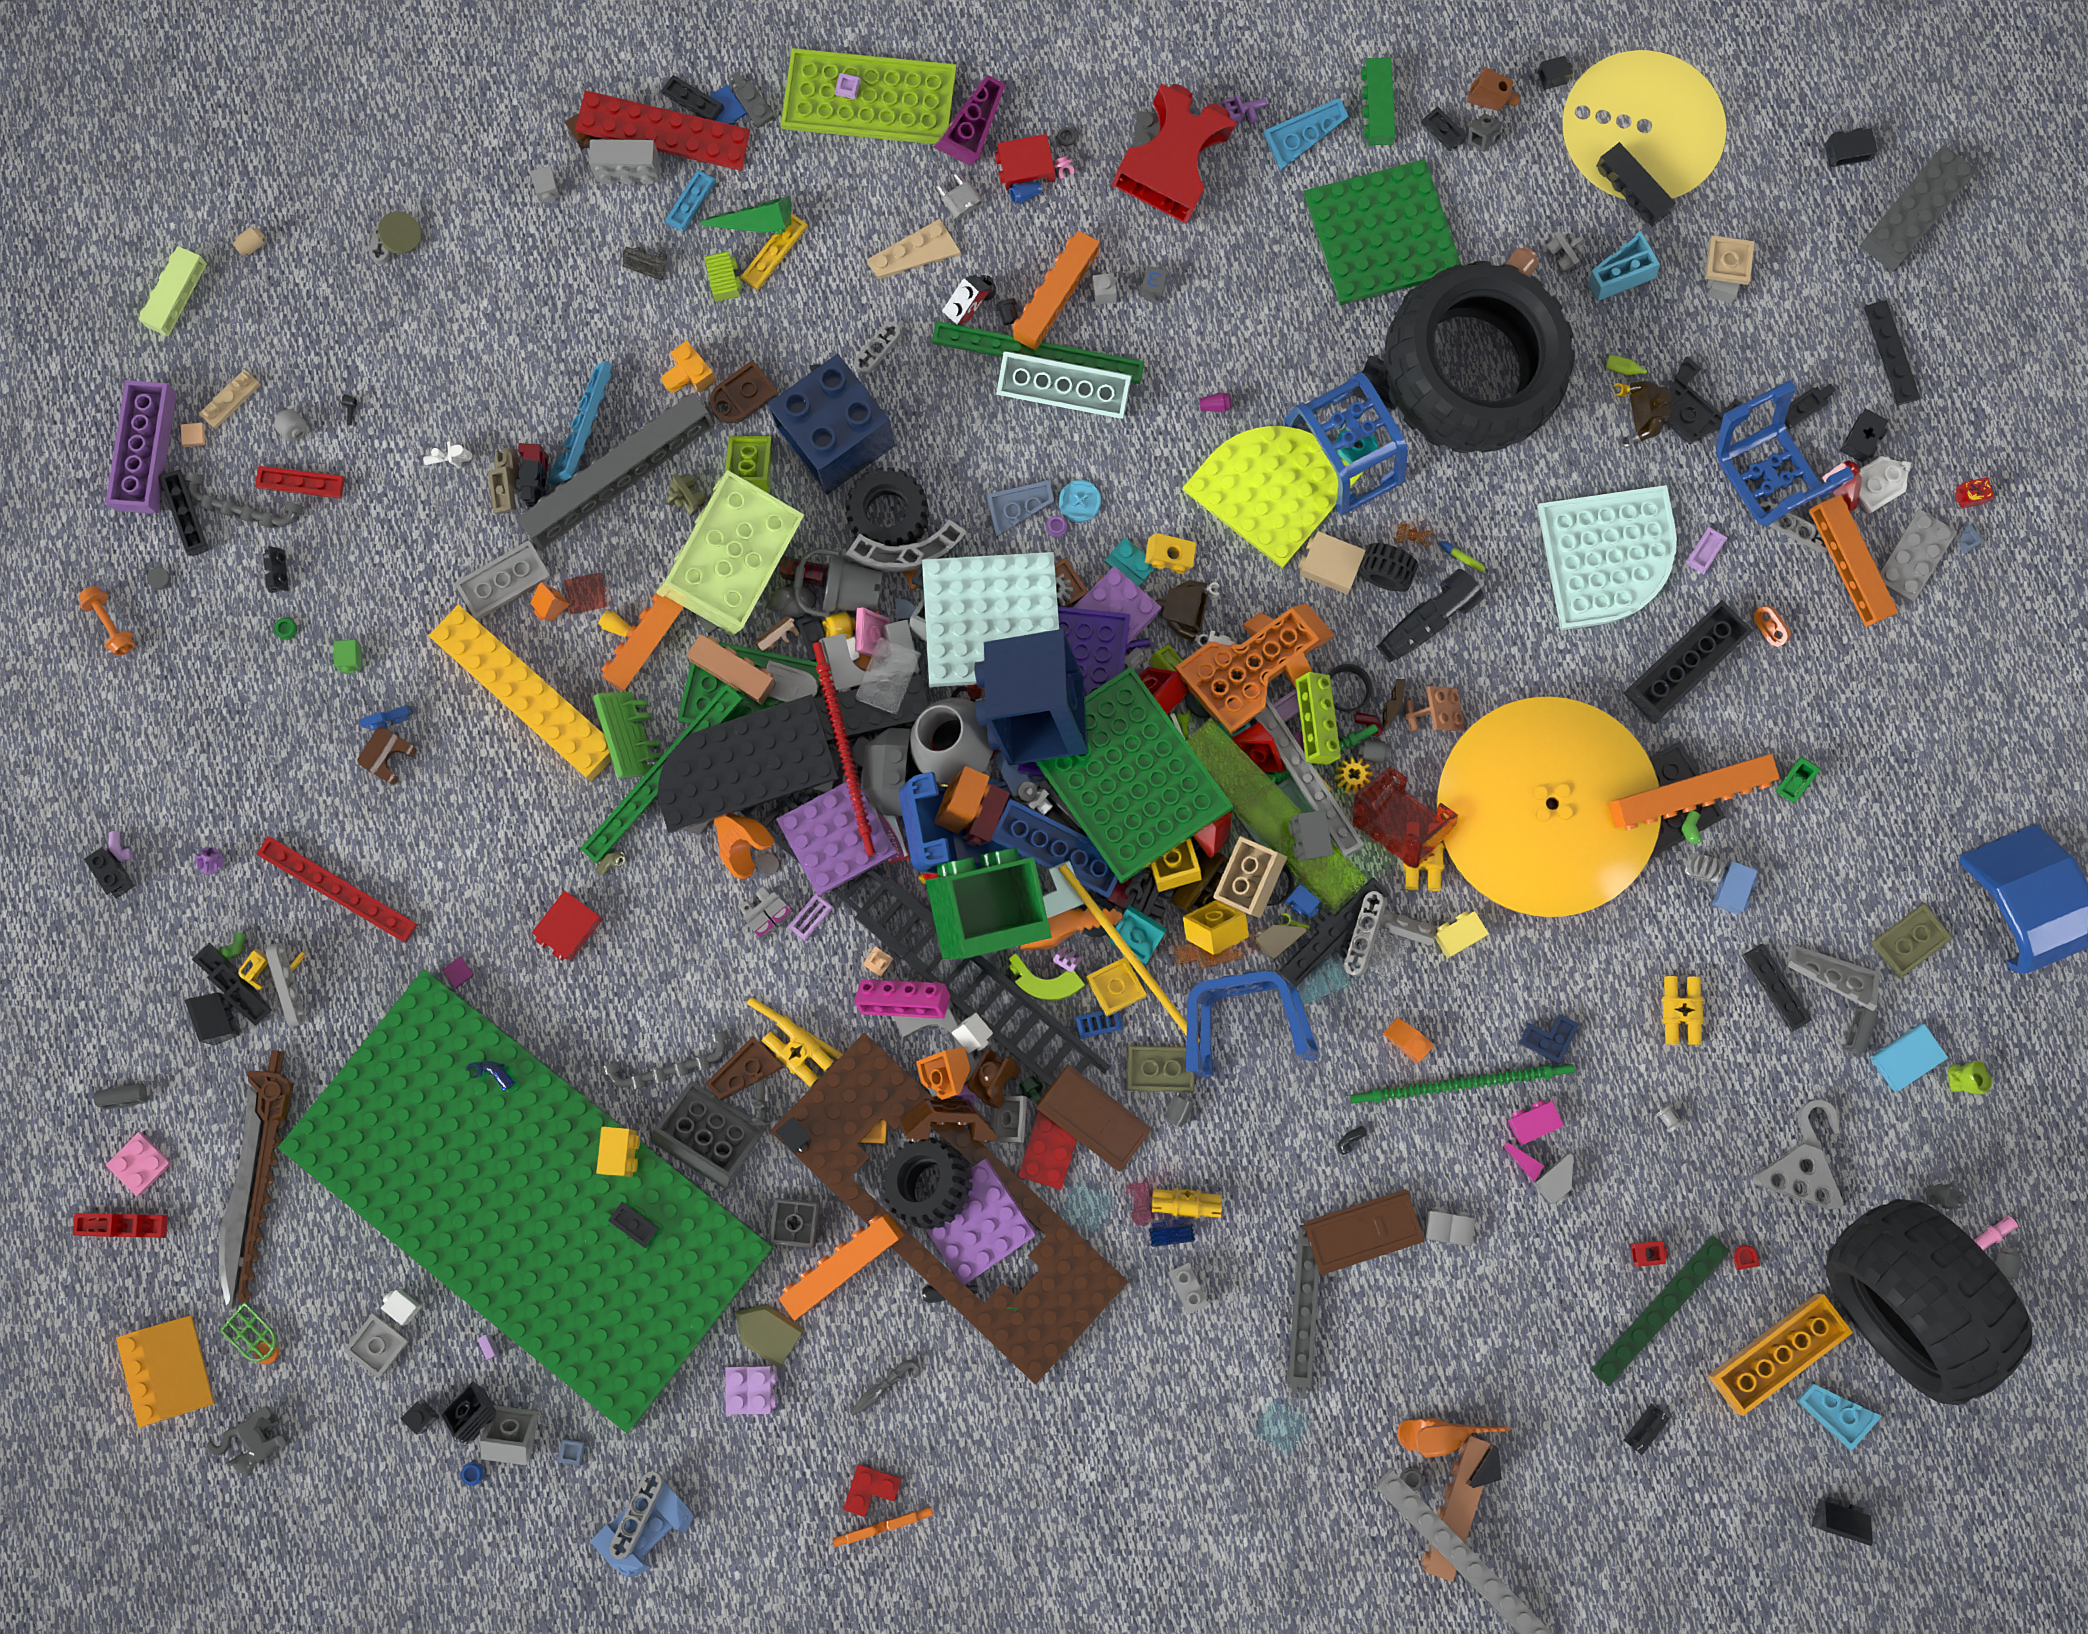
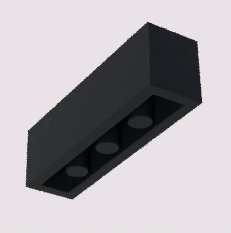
M1620 142L1600 157L1596 165L1599 173L1606 177L1612 183L1613 188L1626 198V202L1630 207L1638 211L1645 223H1649L1653 227L1671 213L1676 202Z

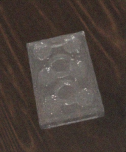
M879 637L855 699L897 715L921 653Z

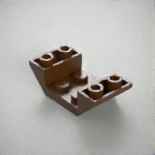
M924 1098L900 1119V1126L906 1139L913 1142L929 1139L931 1122L937 1125H945L947 1122L967 1125L973 1139L977 1142L989 1143L990 1140L997 1141V1135L990 1122L969 1099L941 1100Z

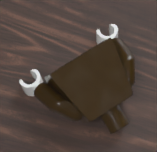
M1188 580L1176 588H1170L1166 600L1156 599L1155 602L1162 607L1163 619L1168 622V627L1178 636L1191 642L1196 641L1197 647L1201 648L1204 645L1200 643V638L1208 640L1209 636L1206 634L1199 636L1197 632L1201 633L1208 597L1216 598L1219 593L1213 592L1211 588L1218 589L1219 584L1213 582L1208 586L1204 582Z

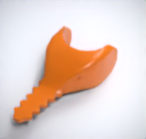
M729 814L714 819V825L717 828L719 854L723 863L736 878L746 879L751 877L755 870V865L751 858L750 846L766 850L772 847L775 841L774 838L760 822L753 818Z
M1072 908L1048 918L1052 938L1020 945V949L1024 951L1053 949L1078 930L1082 932L1085 927L1091 930L1093 926L1099 929L1101 924L1088 908L1085 911L1081 908L1078 910ZM1106 908L1102 911L1115 926L1123 919L1122 913L1117 912L1115 908L1110 912Z
M1436 1418L1408 1419L1400 1423L1397 1429L1398 1442L1406 1450H1418L1422 1456L1430 1458L1445 1456L1454 1452L1473 1433L1510 1431V1427L1456 1424L1444 1422Z

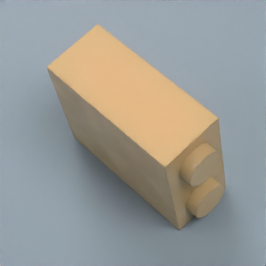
M1317 531L1316 536H1311L1306 548L1309 549L1307 557L1302 556L1298 568L1302 569L1300 576L1348 595L1366 550Z

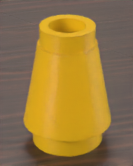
M609 610L603 613L598 622L603 630L623 636L624 638L627 637L626 634L631 628L618 614Z

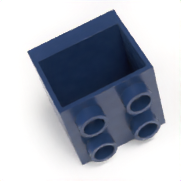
M839 354L830 358L767 403L776 430L826 495L896 446L890 419Z
M1064 629L984 642V661L975 662L974 671L978 687L980 689L985 688V698L975 701V711L979 726H987L988 741L991 749H1001L1009 766L1088 753L1084 677Z

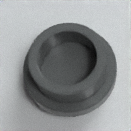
M1409 1467L1400 1474V1478L1413 1491L1421 1488L1423 1476L1419 1470Z

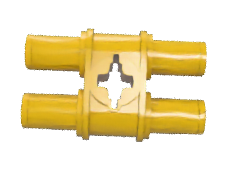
M1415 822L1407 823L1406 842L1403 844L1404 863L1402 864L1405 870V889L1418 890L1419 871L1426 870L1428 872V891H1440L1441 872L1445 869L1443 865V850H1445V846L1442 843L1439 824H1429L1428 843L1424 844L1419 842L1420 824ZM1421 853H1425L1426 861L1422 860Z
M1665 976L1664 997L1661 999V1002H1663V1019H1661V1022L1665 1024V1044H1679V1024L1685 1023V1025H1688V1045H1702L1701 1025H1704L1705 1020H1703L1704 999L1701 997V977H1687V997L1680 998L1678 996V977ZM1683 1006L1685 1010L1691 1012H1688L1683 1016V1013L1676 1011V1009H1679Z
M785 1015L776 1025L791 1038V1042L784 1044L772 1031L761 1041L776 1054V1059H779L790 1070L791 1074L794 1075L796 1073L811 1087L819 1077L805 1064V1060L811 1057L824 1071L834 1061L820 1048V1043H817L805 1032V1028H799ZM803 1045L800 1054L793 1057V1055L795 1054L794 1052L796 1051L795 1048Z
M1178 1187L1174 1188V1190L1153 1188L1152 1212L1171 1213L1174 1217H1195V1219L1200 1218V1216L1221 1218V1194L1201 1193L1199 1189H1196V1191L1178 1189Z

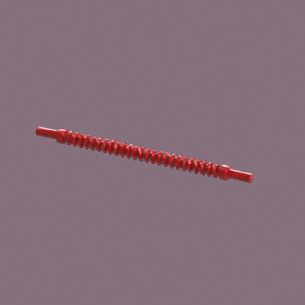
M816 642L813 644L818 663L816 670L820 674L819 679H822L820 685L824 686L822 688V691L825 692L823 697L827 698L825 703L828 704L826 708L830 710L828 715L832 717L830 718V721L833 722L831 727L835 729L833 733L836 734L834 739L838 740L836 743L839 746L837 751L841 752L839 758H842V761L840 763L844 764L842 770L846 771L844 773V776H847L845 782L849 783L847 788H850L848 794L852 795L850 798L853 801L851 806L855 807L853 812L857 814L855 819H858V822H856L859 825L858 833L862 835L867 857L876 855L870 834L872 833L871 825H868L870 820L866 819L868 813H865L866 807H863L865 801L861 800L863 798V795H860L862 789L858 788L860 785L857 782L859 777L855 776L857 771L854 770L855 764H852L854 759L850 757L852 752H849L851 747L847 745L849 743V740H846L848 735L844 733L846 728H843L844 722L841 721L843 716L839 714L841 713V710L838 709L840 704L836 703L838 698L835 697L837 692L833 691L835 689V686L832 685L834 680L830 679L832 676L829 673L831 670L830 665L826 663L821 642Z

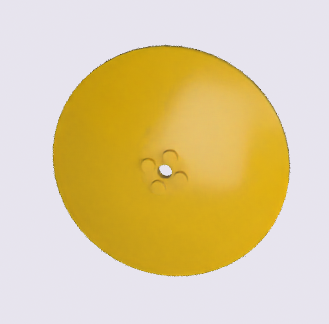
M1533 697L1511 702L1491 711L1474 723L1461 736L1447 758L1441 773L1437 793V819L1444 846L1452 862L1467 882L1482 895L1504 908L1522 914L1539 917L1570 916L1592 910L1615 898L1643 870L1655 847L1661 824V816L1657 817L1658 821L1646 825L1644 821L1638 822L1637 828L1625 831L1624 827L1615 828L1608 802L1658 788L1659 784L1650 759L1638 740L1612 716L1594 706L1568 698ZM1548 798L1557 800L1558 807L1555 810H1551L1546 806Z

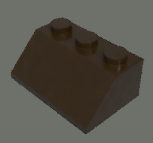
M1204 851L1198 859L1201 880L1180 886L1170 902L1187 915L1217 900L1213 896L1229 859L1219 852L1210 858Z

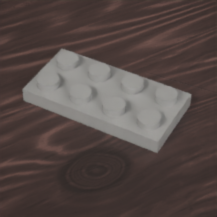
M1921 509L1917 510L1879 572L1886 584V588L1907 602L1914 603L1957 531Z
M528 540L456 581L454 584L473 617L479 620L552 577L532 542Z

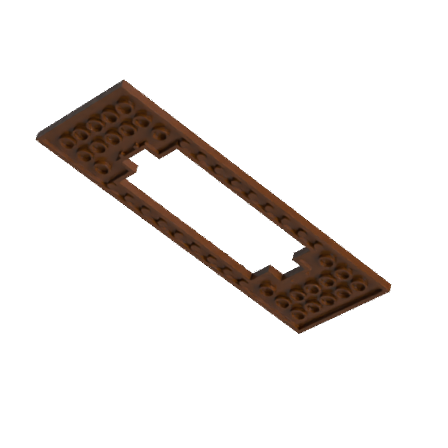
M863 1033L782 1117L770 1132L787 1147L775 1131L794 1117L811 1138V1141L808 1142L810 1146L801 1154L796 1152L794 1155L870 1226L869 1221L876 1215L880 1214L882 1217L889 1212L852 1178L870 1158L858 1144L881 1119L896 1131L900 1127V1119L924 1098L933 1097L866 1033ZM931 1122L930 1127L950 1146L960 1151L972 1167L987 1158L1026 1218L1045 1235L1028 1255L1040 1270L1017 1295L1002 1283L987 1301L983 1303L890 1214L905 1235L894 1243L891 1248L1036 1385L1129 1281L982 1143L974 1140L971 1133L963 1125H958L955 1122L937 1125ZM1005 1307L1017 1308V1311Z

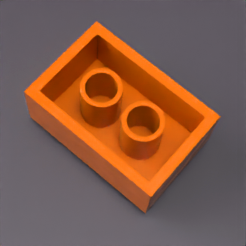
M964 766L948 785L934 824L957 834L963 828L967 829L969 823H972L982 810L983 805L980 802L983 797H986L990 789V785L987 784L990 776Z

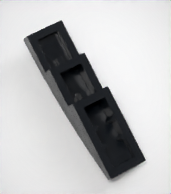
M210 942L193 956L192 960L208 974L207 978L223 992L222 996L255 1026L272 1011L257 990L239 976L238 969Z

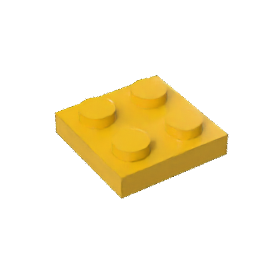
M1126 957L1086 976L1089 986L1107 1017L1147 996Z

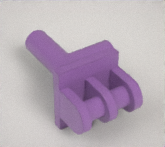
M1236 94L1233 98L1222 101L1221 105L1230 113V119L1237 122V124L1241 122L1245 112L1250 123H1255L1258 121V117L1254 109L1267 107V100L1263 98L1242 103L1239 95Z

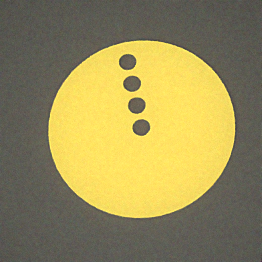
M1635 50L1618 53L1597 62L1576 81L1564 107L1563 135L1567 150L1574 164L1599 189L1626 200L1620 192L1613 188L1612 183L1599 173L1596 167L1600 157L1620 142L1673 199L1696 188L1714 170L1725 145L1726 118L1722 103L1715 89L1693 66L1669 54L1649 50ZM1581 105L1587 106L1590 109V116L1584 120L1577 118L1575 115V109ZM1600 110H1606L1610 113L1611 120L1606 124H1601L1596 120V113ZM1622 114L1628 115L1632 121L1630 127L1625 129L1620 128L1616 124V118ZM1641 119L1649 120L1652 124L1651 131L1648 133L1640 132L1637 129V122Z

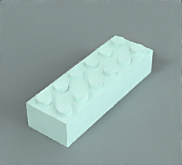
M1004 351L996 395L1123 419L1132 375Z

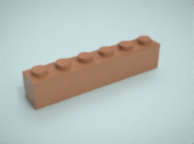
M1469 1436L1458 1448L1460 1455L1458 1461L1454 1460L1450 1474H1453L1451 1483L1446 1484L1443 1496L1446 1499L1444 1505L1439 1506L1436 1514L1464 1543H1466L1483 1490V1486L1472 1488L1466 1482L1489 1445L1492 1444L1473 1436ZM1432 1544L1429 1551L1424 1552L1421 1560V1565H1424L1423 1570L1453 1582L1457 1570Z

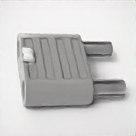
M956 172L954 178L959 183V186L950 192L947 191L942 183L937 185L936 188L943 196L942 201L954 217L959 220L982 205L984 200L970 181H966L960 172Z

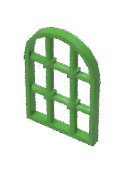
M246 1302L239 1307L219 1330L250 1361H264L273 1354L276 1348L277 1339L275 1332ZM245 1307L254 1315L251 1320H247L241 1313ZM237 1316L247 1324L242 1330H239L232 1323ZM256 1319L266 1327L263 1333L259 1332L252 1325ZM229 1325L238 1333L234 1340L225 1332ZM248 1328H251L259 1336L255 1342H251L244 1335ZM268 1332L272 1335V1344L264 1337ZM239 1338L243 1339L250 1346L246 1352L236 1343ZM260 1341H264L270 1348L265 1356L256 1347ZM255 1351L261 1358L253 1359L249 1356V1353Z

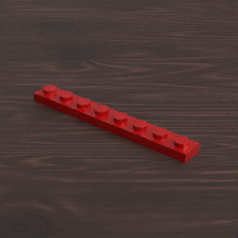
M270 836L266 838L256 854L404 943H407L418 925Z

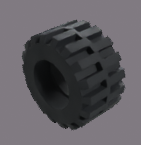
M1373 543L1367 546L1358 572L1364 579L1375 586L1389 591L1406 592L1411 586L1419 564L1413 556L1400 548L1383 543Z

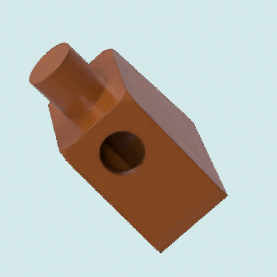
M1484 67L1473 81L1466 102L1500 111L1505 103L1516 107L1521 94L1511 91L1514 83L1512 79Z

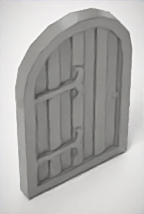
M769 660L766 670L773 674L772 678L776 685L768 697L783 702H789L813 694L814 698L816 697L818 686L811 674Z

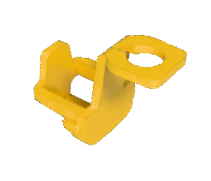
M254 949L238 972L242 979L258 990H262L264 987L256 981V978L269 964L266 954L258 949ZM301 952L290 965L292 972L306 956V952ZM252 961V968L247 974L244 973L243 970Z

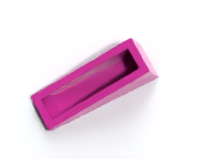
M1505 1143L1503 1147L1532 1182L1535 1181L1544 1165L1510 1143Z

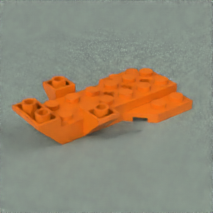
M1307 603L1291 607L1276 619L1259 612L1242 625L1251 638L1241 645L1218 644V642L1209 641L1175 666V671L1179 673L1180 677L1188 685V690L1215 721H1218L1230 735L1265 710L1267 686L1270 681L1284 672V675L1296 688V679L1308 672H1313L1305 655L1315 648H1320L1335 636ZM1250 662L1253 664L1258 663V667H1251ZM1233 675H1235V676H1239V675H1240V676H1241V679H1240V680L1233 679ZM1216 687L1218 689L1224 688L1223 692H1216Z

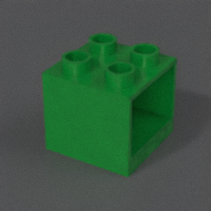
M1017 847L979 855L981 864L979 868L975 866L974 857L936 865L938 877L925 880L943 959H965L1052 938L1034 857L1019 859Z

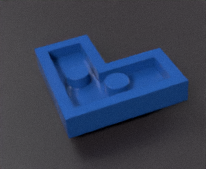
M405 705L385 713L378 712L359 719L362 728L376 731L380 727L387 728V723L395 721L398 724L409 720L408 716L412 715L413 712L411 706Z

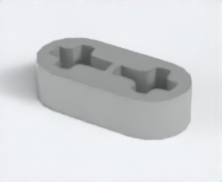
M377 225L372 233L369 255L373 262L383 265L389 261L391 252L382 245L377 234ZM381 248L384 255H380L378 258L375 254H378Z

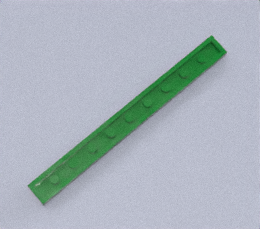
M936 321L932 337V344L996 357L1003 358L1004 351L1129 374L1132 375L1131 383L1135 384L1141 383L1145 363L1144 361L1047 342H1041L1035 351L1014 340V336Z
M726 684L583 844L580 850L598 864L658 797L660 774L672 750L690 734L724 723L744 699Z

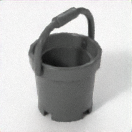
M814 549L802 557L799 566L796 567L793 588L795 589V599L805 612L816 616L830 617L831 612L834 613L836 609L857 611V608H866L876 613L883 571L845 562L843 557H840V551L831 549ZM816 554L833 555L830 561L823 611L807 607L800 597L805 572L804 565L811 556Z

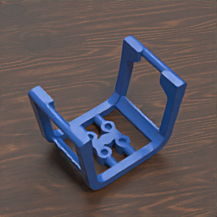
M1362 372L1352 375L1344 384L1308 403L1302 402L1294 406L1284 418L1286 426L1294 428L1306 421L1333 466L1338 477V493L1335 508L1340 516L1405 482L1408 455L1406 442L1373 385ZM1358 386L1361 387L1368 399L1363 403L1354 402L1350 409L1342 413L1335 412L1328 422L1320 425L1313 412L1330 403L1333 406L1352 397ZM1373 407L1379 419L1373 422L1366 420L1359 427L1357 419L1362 417L1363 412ZM1345 424L1347 431L1344 432L1340 440L1331 443L1326 432L1331 429H1341ZM1382 426L1386 428L1393 440L1392 442L1344 466L1336 451L1343 447L1351 448L1356 441L1364 437H1371L1375 430ZM1395 455L1393 470L1381 478L1380 486L1358 498L1355 493L1350 494V478Z
M1791 380L1724 413L1716 447V454L1721 468L1751 515L1764 527L1773 524L1793 509L1816 497L1823 498L1854 478L1848 466L1830 475L1825 480L1826 483L1822 484L1794 444L1785 428L1787 412L1797 389ZM1773 399L1776 407L1772 425L1730 446L1735 427L1749 417L1750 410ZM1777 437L1785 450L1784 452L1771 454L1767 460L1761 463H1754L1746 472L1738 473L1731 461L1733 458ZM1790 458L1797 469L1791 472L1784 471L1778 476L1777 469L1782 462ZM1763 474L1765 481L1761 484L1760 488L1751 492L1745 481L1749 479L1755 481ZM1802 476L1811 490L1805 493L1801 490L1782 500L1776 508L1766 513L1763 511L1756 499L1760 497L1768 498L1775 490L1788 488L1794 479Z
M1252 971L1236 976L1227 975L1198 983L1188 996L1186 1070L1200 1077H1214L1212 1007L1217 1000L1279 989L1296 1055L1299 1057L1304 1056L1307 1061L1318 1060L1320 1053L1299 991L1293 984L1285 981L1280 975L1272 971ZM1198 1003L1201 1004L1200 1051L1198 1044Z

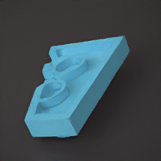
M1810 1384L1796 1400L1851 1451L1882 1417L1815 1384Z

